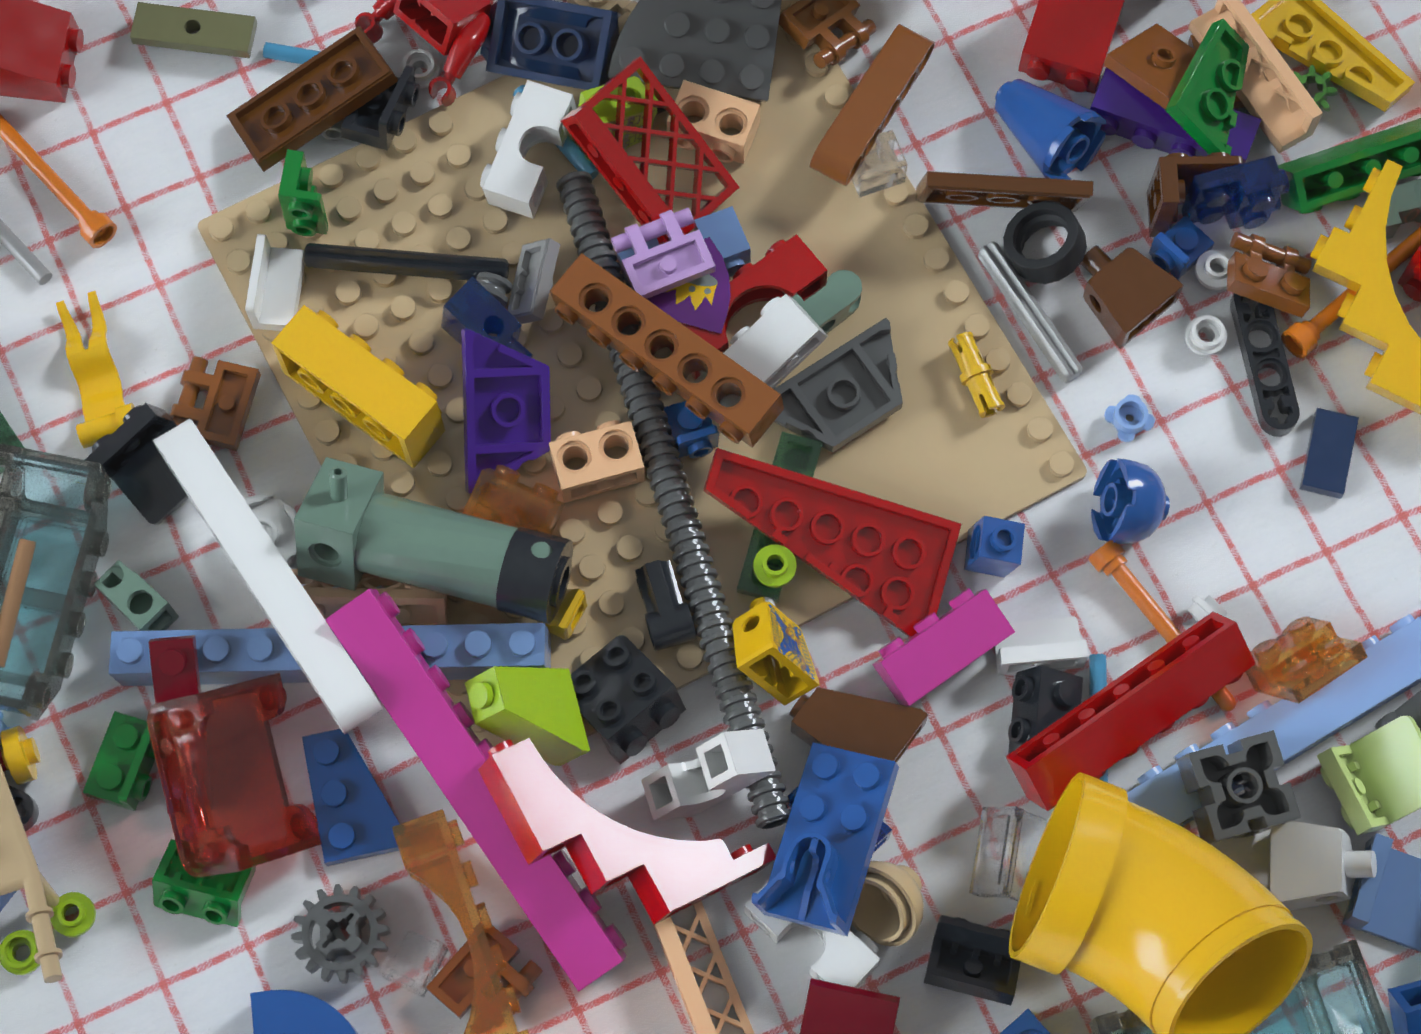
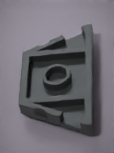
M884 318L774 388V390L781 394L784 410L774 422L833 453L900 410L903 401L900 383H898L895 353L893 352L889 320Z

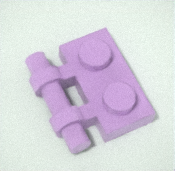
M688 207L675 213L672 210L659 214L660 219L640 227L637 223L624 228V233L611 238L616 253L630 248L634 251L635 255L622 260V267L631 288L646 299L716 271L715 263L700 230L698 229L686 235L682 233V227L694 223L692 213ZM665 234L670 240L651 249H648L646 244L647 241Z

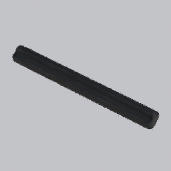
M316 243L307 244L304 252V262L309 268L476 281L477 275L481 272L497 274L508 279L509 274L508 260L503 258Z

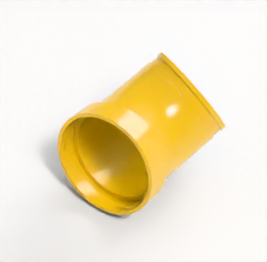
M1082 772L1077 773L1063 791L1043 831L1019 896L1009 939V955L1011 958L1054 975H1058L1066 969L1083 977L1123 1003L1154 1034H1249L1263 1023L1294 989L1308 965L1313 947V939L1309 930L1299 920L1294 919L1290 910L1263 884L1235 861L1182 826L1149 809L1128 801L1125 789Z

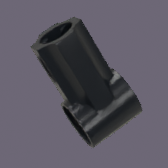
M656 560L636 569V581L647 613L644 615L654 650L658 651L697 640L689 607L686 602L683 603L670 560Z

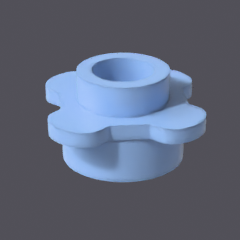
M1133 394L1127 395L1117 406H1109L1104 414L1105 420L1114 425L1118 431V438L1123 442H1131L1137 433L1142 430H1151L1155 423L1153 415L1148 414L1147 406L1142 402L1141 398ZM1131 415L1133 421H1127L1126 416Z

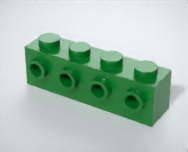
M1421 118L1274 166L1282 205L1294 209L1300 214H1307L1319 211L1323 208V205L1335 201L1355 199L1362 192H1365L1362 189L1372 169L1375 167L1382 170L1387 159L1403 166L1398 180L1410 176H1421Z

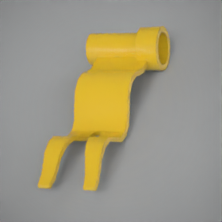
M96 291L87 293L92 318V334L89 338L88 349H85L83 346L81 334L64 300L56 302L66 334V356L77 381L82 399L85 422L77 424L76 430L84 449L93 446L103 436L113 434L124 423V416L135 407L133 403L126 405L124 403L122 383L107 344V325Z

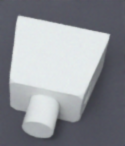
M1295 821L1271 827L1270 892L1289 910L1347 901L1352 896V878L1376 877L1377 860L1375 851H1352L1351 837L1343 829Z

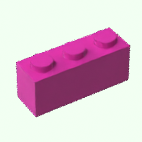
M970 588L964 590L948 602L952 609L938 618L936 613L933 612L913 626L917 633L903 642L899 636L878 650L882 658L872 665L900 705H912L1015 633L986 589L977 591L974 594Z

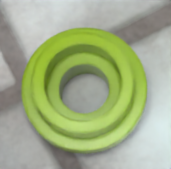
M776 544L762 548L756 554L753 564L756 578L765 586L772 588L787 585L794 578L797 568L793 553L788 548ZM771 559H778L783 563V567L778 571H773L768 568L767 563Z
M69 892L59 897L58 905L53 908L54 916L50 920L54 929L66 937H78L88 932L93 926L96 918V909L94 903L86 895L79 892ZM73 906L78 907V917L74 921H66L65 913L67 909Z
M17 930L4 938L0 945V963L8 972L15 975H27L34 972L41 965L35 963L34 955L38 952L34 933L28 930ZM22 946H28L30 949L28 958L18 961L16 958L17 950Z

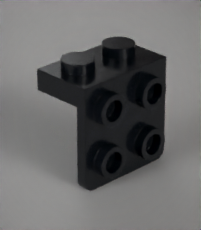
M145 403L131 409L124 416V423L113 434H107L100 438L93 445V452L84 461L94 473L111 478L147 522L158 525L188 499V496L153 442L154 439L178 425L164 409Z
M624 635L615 637L571 674L581 716L599 733L610 755L620 765L629 757L640 753L649 740L661 730L672 726L678 720L680 714L686 710L675 685Z

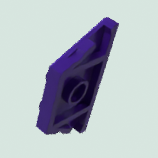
M464 328L461 329L465 491L471 494L482 490V486L503 475L505 477L519 469L524 462L535 460L550 451V367L475 331Z

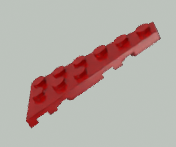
M720 448L715 450L703 490L705 493L777 544L788 548L798 559L911 638L917 633L913 627L915 624L933 612L937 615L960 533L961 523Z

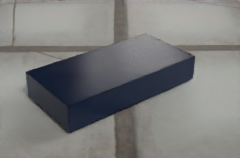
M1321 408L1316 409L1300 490L1338 499L1343 497L1359 417Z

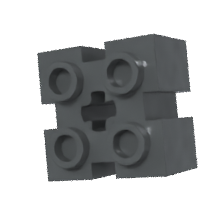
M1274 730L1243 738L1228 745V755H1226L1224 746L1221 744L1188 753L1176 760L1186 793L1198 792L1202 807L1192 812L1200 838L1209 844L1250 832L1247 822L1251 823L1253 832L1301 818L1291 783L1280 785L1275 769L1285 764ZM1233 782L1235 785L1242 784L1245 793L1240 794L1238 797L1232 790Z

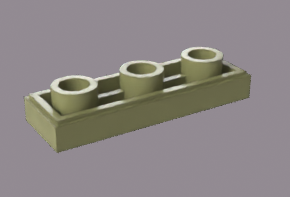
M138 2L130 39L132 44L250 58L257 20L255 16Z

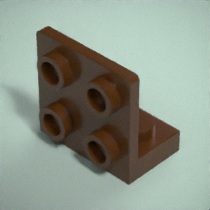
M1216 152L1207 156H1188L1185 153H1171L1165 157H1159L1146 192L1149 236L1155 237L1160 232L1165 234L1169 230L1171 223L1177 222L1178 205L1184 204L1185 199L1229 198L1243 166L1242 156H1230L1225 152Z

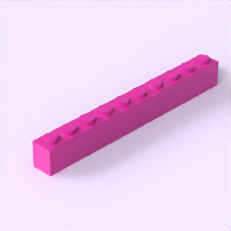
M377 589L366 590L325 619L569 979L578 992L626 958L627 955L623 948L627 946L624 937L613 923L606 926L597 911L602 909L600 902L595 894L591 895L587 886L583 889L580 888L572 876L577 870L564 850L561 849L528 865L478 771L489 758L487 752L493 745L488 739L485 738L480 741L471 728L475 724L473 716L461 701L455 704L448 695L446 689L450 687V683L437 665L430 668L420 653L425 650L423 643L411 628L406 631L403 629L395 617L400 614V610L386 591L379 594Z

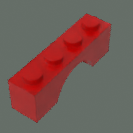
M797 234L787 241L784 239L779 240L767 250L764 258L754 265L752 263L745 264L734 274L733 280L730 281L731 297L721 334L681 324L724 353L729 348L726 335L727 327L731 319L742 308L756 302L771 301L775 297L782 298L785 294L790 297L798 294L805 301L826 286L828 270ZM695 371L690 375L696 380L701 373L700 371Z

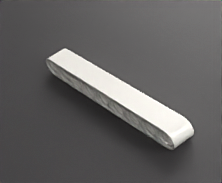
M188 419L154 439L153 442L167 466L341 731L345 734L382 711L383 709L373 691L193 421Z

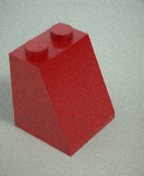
M0 0V96L65 103L68 88L72 89L76 80L75 56L76 53L82 51L84 42L83 30L79 29L71 12L32 0Z
M1039 0L1022 51L1018 71L1026 73L1035 80H1050L1063 84L1075 92L1086 91L1095 94L1125 0Z

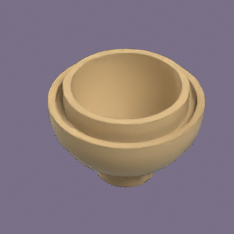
M871 861L852 925L878 944L899 946L906 943L917 932L923 919L922 884L917 873L905 865H896L885 861Z

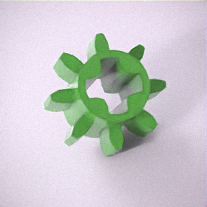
M1310 65L1309 73L1302 76L1294 71V74L1306 90H1308L1309 84L1315 83L1317 89L1322 91L1315 93L1314 101L1319 108L1322 107L1323 110L1329 112L1328 96L1338 95L1337 88L1326 87V84L1332 77L1331 73L1328 71L1320 76L1316 74L1314 65Z

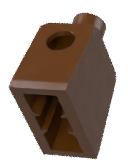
M1096 245L1084 255L1083 261L1080 263L1093 276L1086 284L1083 294L1084 300L1120 349L1176 303L1184 286L1179 280L1131 247L1126 248L1112 260Z

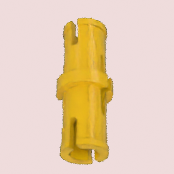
M972 332L958 334L956 338L959 342L952 338L948 341V346L952 350L962 374L959 379L963 386L969 388L978 408L979 416L981 418L997 414L994 408H997L1000 412L1005 408V404L1001 400L991 378L993 374L991 365L984 362Z

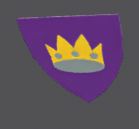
M708 237L704 241L715 263L716 271L650 297L647 300L680 323L721 334L731 297L730 281L723 257L711 238Z

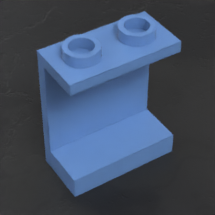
M1376 833L1366 842L1364 851H1375L1377 860L1376 877L1355 878L1352 896L1349 899L1342 924L1421 952V859L1392 849L1394 839Z

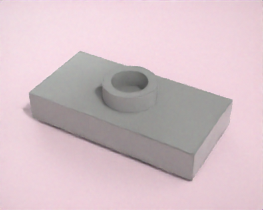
M548 238L522 246L506 313V321L517 326L543 320L548 296L553 286L552 279L560 248L558 242Z

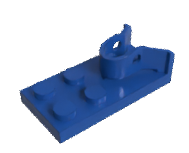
M812 742L768 884L758 894H752V903L764 915L848 937L897 777L898 764L895 761Z

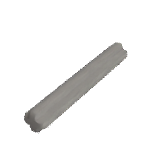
M991 242L983 246L979 250V260L1059 378L1065 383L1077 378L1082 371L1081 364L999 244Z

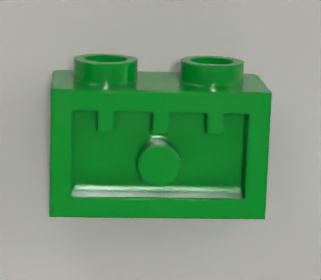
M287 149L278 192L286 227L302 236H314L316 233L327 234L329 225L322 195L317 193V187L312 185L313 169L307 168L303 151Z
M114 711L83 790L86 796L136 811L139 800L144 801L151 789L152 776H149L154 761L155 759H161L157 720L150 718L148 721Z
M171 839L152 879L153 904L155 907L162 908L171 914L181 913L205 919L207 922L215 925L225 924L237 927L241 920L242 901L256 871V860Z

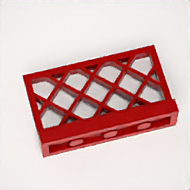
M641 56L634 59L581 106L572 110L560 120L641 226L660 219L659 214L663 212L673 211L674 198L692 200L691 213L695 220L712 213L740 188ZM634 72H637L646 84L645 99L626 96L627 78ZM618 87L617 95L610 94L614 89ZM654 95L658 99V101L653 100ZM602 100L617 102L616 123H603L592 108ZM625 103L644 106L643 128L624 126ZM653 107L664 108L671 116L670 132L651 129ZM679 128L683 132V134L678 133ZM609 130L615 131V137ZM623 132L642 135L641 157L628 156L622 148ZM651 136L669 138L668 161L649 159ZM678 140L690 141L695 148V164L676 162ZM703 160L708 166H703ZM635 163L640 164V170L635 165ZM649 165L667 167L666 190L654 189L648 182ZM676 169L694 171L692 193L674 191ZM703 172L715 174L724 186L715 196L701 195ZM660 196H665V202ZM701 201L707 202V203L700 209V203H701ZM694 223L681 228L683 235L688 234L694 229ZM666 234L657 237L659 245L670 241Z

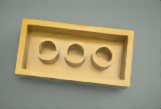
M303 305L271 342L284 374L414 469L445 432L441 417L442 411L436 401L438 399L437 395L422 382H417L414 385L404 378V371L392 360L384 358L381 361L371 354V347L355 334H351L350 337L346 336L337 329L339 327L338 323L326 312L319 310L315 313Z

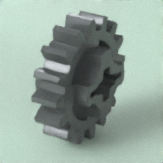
M335 884L332 896H328L322 889L317 890L319 902L314 905L312 902L305 900L303 905L308 911L306 917L295 916L293 919L296 924L302 927V931L291 934V939L295 943L303 944L295 952L296 957L299 960L311 958L305 969L313 974L319 968H322L321 979L325 982H329L334 973H337L342 984H347L350 972H354L360 979L365 978L363 966L368 963L370 966L377 968L379 963L374 957L376 951H388V946L380 941V937L391 934L389 926L378 923L387 916L383 908L372 911L371 909L374 907L376 899L373 895L369 894L363 900H360L361 890L357 886H353L348 895H345L340 884ZM336 906H349L344 912L330 913L327 911ZM368 919L370 937L366 945L362 941L361 929L367 924L365 921ZM316 923L320 927V940L315 944L316 948L314 949L312 933ZM336 927L343 930L346 929L350 935L345 942L342 939H336L332 933ZM353 955L355 957L343 963L333 962L338 956Z

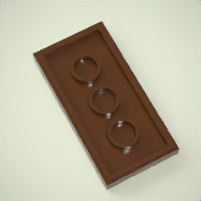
M358 26L226 116L257 164L265 172L286 157L287 149H299L397 83L398 79L362 28Z
M927 171L916 186V201L920 203L1024 209L1030 204L1050 201L1059 202L1071 209L1072 212H1076L1093 196L1094 181Z

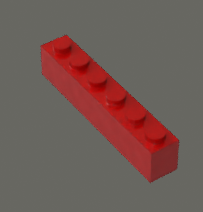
M1211 612L1005 756L1026 797L1046 811L1051 810L1056 806L1063 791L1077 773L1082 772L1100 779L1108 768L1121 759L1135 754L1142 744L1155 735L1169 730L1176 720L1192 709L1203 706L1210 696L1224 686L1237 682L1244 672L1256 665L1237 622L1216 612Z

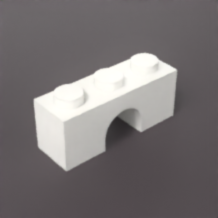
M527 80L523 92L516 93L511 105L510 114L512 118L508 128H502L497 137L495 146L497 151L493 164H487L482 173L480 186L484 191L488 204L534 219L548 185V180L544 167L530 163L524 158L527 151L538 143L549 142L564 146L569 132L560 120L572 110L577 109L573 94Z
M763 729L727 731L696 748L697 759L667 764L644 777L641 781L653 821L693 817L775 772L776 769Z
M768 881L757 892V894L768 884ZM752 898L744 906V914L776 944L788 931L797 927L810 928L821 937L824 944V952L811 966L809 973L814 979L858 988L879 965L880 958L875 954L879 950L878 947L861 931L854 935L849 930L847 937L764 915L752 903Z

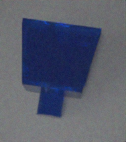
M473 276L443 306L441 328L461 345V329L468 328L522 354L533 357V354L518 341L522 327L520 322Z

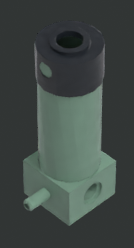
M328 457L325 458L294 518L298 576L353 591L356 590L363 574L367 573L488 605L505 613L550 624L559 610L570 580L573 556V542L570 539L521 526L516 528L384 493V472Z

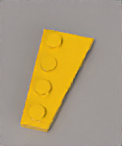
M1268 0L1251 14L1276 49L1309 68L1310 65H1314L1315 71L1321 75L1329 71L1332 75L1331 81L1384 112L1405 96L1415 83L1321 0Z

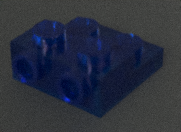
M1273 155L1195 175L1181 209L1183 217L1187 216L1193 223L1200 222L1202 225L1214 223L1225 215L1230 229L1242 226L1245 229L1259 227L1269 220L1272 212L1281 209L1280 195L1289 192L1287 174L1284 169L1278 168Z

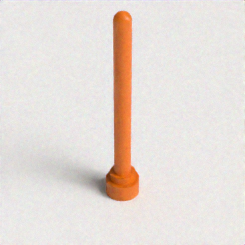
M0 114V137L79 221L80 235L92 248H99L108 243L117 231L116 224L105 213H99L96 210L91 211Z
M1421 226L1387 254V264L1390 273L1420 247ZM1347 288L1310 321L1304 320L1301 323L1295 322L1281 335L1282 342L1288 351L1300 359L1309 355L1317 348L1320 333L1339 318L1337 313L1347 293L1355 296L1357 292Z
M1112 540L1108 541L1095 551L1088 560L1099 573L1103 571L1107 577L1112 575L1167 643L1180 635L1181 632L1125 565L1128 560L1123 556L1126 551L1122 546L1114 543ZM1225 686L1211 696L1224 711H1232L1236 707V699Z

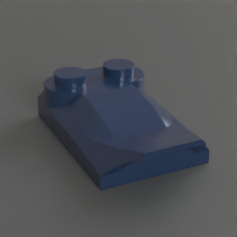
M497 0L491 5L489 12L491 26L480 51V54L487 62V72L583 90L599 87L609 82L610 79H607L610 60L619 36L618 12L555 0Z

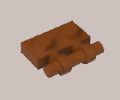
M799 0L781 12L779 17V25L804 50L813 43L820 48L821 51L814 55L813 61L821 69L829 64H838L846 57L849 50L852 48L859 49L869 41V36L876 32V25L871 19L860 22L854 16L860 7L856 0ZM838 27L844 35L837 38L831 31Z
M1235 232L1231 239L1230 247L1242 251L1243 254L1235 251L1228 261L1227 291L1302 318L1310 308V278L1299 273L1306 275L1311 268L1312 260L1299 255L1297 249L1285 246L1282 249L1268 244L1266 239L1259 235L1251 234L1247 236ZM1262 259L1275 263L1276 266L1262 261Z
M194 356L189 370H184L180 381V384L183 386L178 404H173L169 416L177 425L191 419L197 425V429L208 445L237 451L261 377L259 369L218 360L214 375L205 373L209 363L208 360ZM199 391H208L203 409L195 408Z
M485 920L426 986V989L459 1019L472 1006L476 1008L482 1015L470 1028L476 1034H489L494 1027L499 1029L508 1019L505 1014L521 996L526 998L535 988L532 985L533 982L540 976L543 970L531 959L519 972L514 969L510 963L520 953V949L489 921ZM500 975L509 984L491 1003L482 994Z

